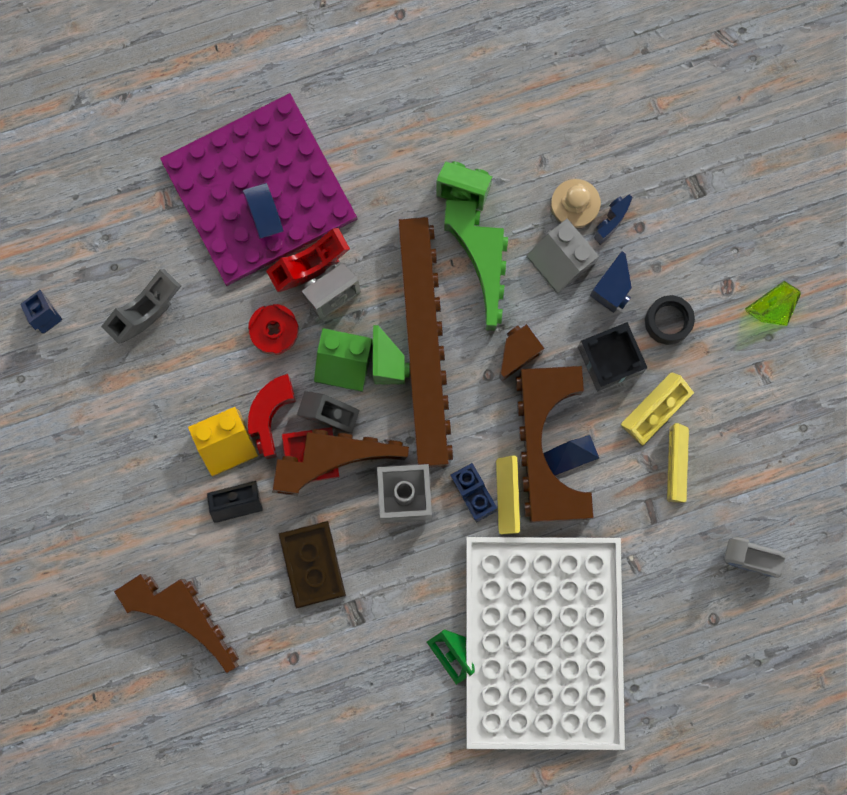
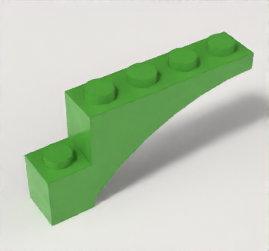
M446 200L444 231H449L456 238L471 260L484 296L486 312L485 330L495 331L497 324L502 323L503 309H498V301L503 300L504 285H500V275L505 276L506 261L502 260V251L507 252L508 237H504V228L474 226L479 225L480 211L476 210V202Z

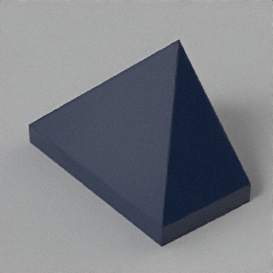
M590 435L570 440L543 453L548 467L555 476L599 459Z

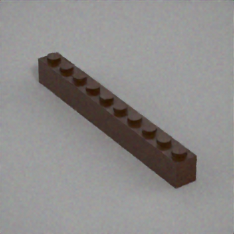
M428 217L398 219L418 465L429 464V468L448 467V460H453L452 445H447L446 435H451L450 420H445L444 410H449L448 395H443L442 385H447L446 370H441L440 361H445L444 346H439L438 336H443L442 321H437L436 312H441L440 297H435L434 288H439L438 273H433L432 264L437 263L436 249H431L430 240H435L434 225H429Z

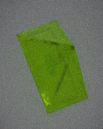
M783 281L746 307L745 310L760 322L787 326L801 296V292L791 284Z

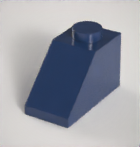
M621 251L590 294V297L613 313L618 307L623 309L631 298L627 295L632 286L626 253Z

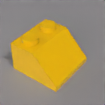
M236 407L188 427L195 446L212 477L258 457L241 413Z

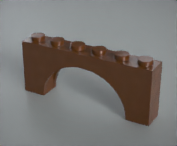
M582 366L521 369L520 376L516 377V391H521V401H517L518 416L523 417V426H519L520 442L524 441L525 451H521V466L526 467L527 476L522 477L523 492H528V502H524L525 518L529 517L530 523L591 520L594 518L592 492L577 491L559 481L548 467L542 449V430L549 412L559 402L572 396L581 395L584 391Z

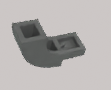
M160 269L134 300L122 307L115 308L101 327L118 344L134 338L153 324L171 305L169 301L181 288V285L165 269Z

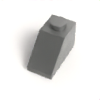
M304 391L297 415L315 423L352 434L360 410L325 394Z

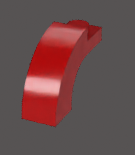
M333 228L304 251L279 259L266 272L277 292L285 291L320 276L329 267L340 262L339 258L348 252L350 248L339 228Z
M288 374L279 376L266 384L256 395L250 407L248 432L251 437L260 436V439H256L259 454H264L266 459L277 457L271 431L274 415L283 406L296 402L291 378Z

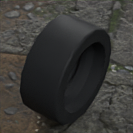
M675 295L663 296L655 300L645 316V327L650 337L656 342L665 345L677 344L684 340L692 331L695 323L694 311L691 305L682 297ZM664 306L676 307L684 316L683 328L675 334L663 333L656 326V313Z

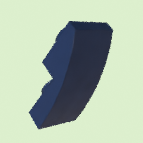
M267 183L242 190L249 213L252 215L258 238L261 239L283 232L284 230Z
M630 194L625 198L618 197L609 205L608 218L596 227L598 231L594 238L599 245L605 242L622 222L633 198Z
M473 463L450 474L476 523L498 511Z

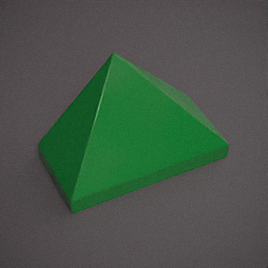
M444 629L427 641V644L456 685L467 678V673L469 676L475 673L474 664L472 663V670L467 665L466 637ZM435 642H445L450 651L444 656ZM456 659L462 667L459 676L450 664Z

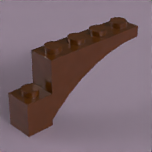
M314 429L312 433L307 432L302 463L298 462V458L283 456L282 460L277 459L272 493L298 496L299 490L305 485L336 468L367 460H405L408 457L409 447L403 446V442L389 440L388 444L379 443L378 439L373 437H363V440L353 439L351 434L338 433V436L327 435V431Z
M140 574L114 591L127 613L138 611L153 615L185 630L212 653L226 673L239 667L237 663L239 656L232 646L228 648L223 639L226 636L218 624L214 626L209 618L212 616V613L204 602L202 604L196 597L198 590L192 581L187 582L186 579H179L157 593L156 590L159 587L153 577Z

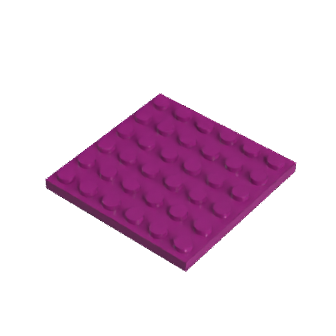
M291 93L160 158L226 286L322 238L331 229H340L358 220ZM267 183L284 231L259 239L242 190Z

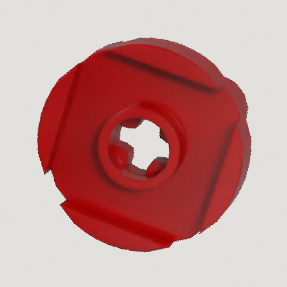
M273 304L257 309L249 320L248 329L251 341L257 349L267 354L280 355L295 344L298 338L299 325L290 309L280 304ZM276 323L279 324L278 329L280 332L269 335L270 330L267 327L269 325L274 326Z

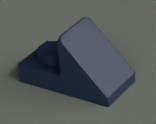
M41 290L20 304L29 324L35 330L39 329L41 333H46L62 321L59 313Z

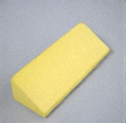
M670 373L621 423V426L643 446L694 392L682 376Z
M675 423L669 428L668 502L685 503L687 500L689 429L679 423Z
M508 456L496 460L498 529L501 535L518 534L520 532L517 457Z

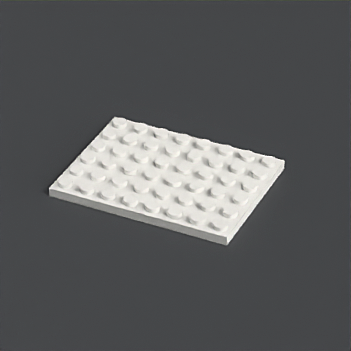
M466 537L467 665L472 670V663L475 667V673L471 676L467 673L466 678L467 749L625 750L621 538Z

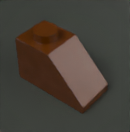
M527 324L522 328L518 325L507 333L508 338H506L499 377L502 382L542 354L545 349Z

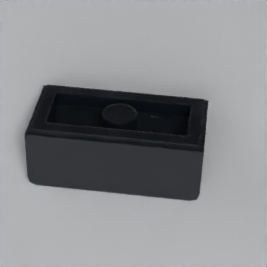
M257 481L207 493L209 513L214 523L263 511Z

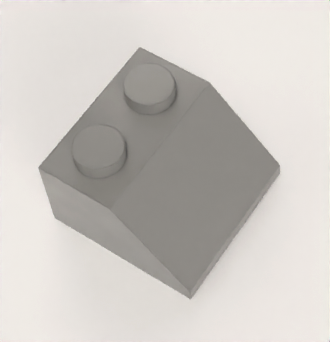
M567 218L550 231L526 257L558 294L594 266L599 255Z
M343 263L339 266L335 264L329 267L324 272L325 275L318 280L312 279L305 284V289L302 290L304 298L320 320L361 293L358 279Z
M429 464L377 467L380 524L431 521Z

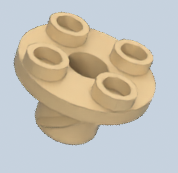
M571 179L561 183L554 191L551 200V212L556 219L562 223L568 218L573 226L578 229H582L593 222L601 206L600 196L596 188L589 182L581 179Z

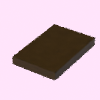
M329 521L278 533L296 609L346 596Z

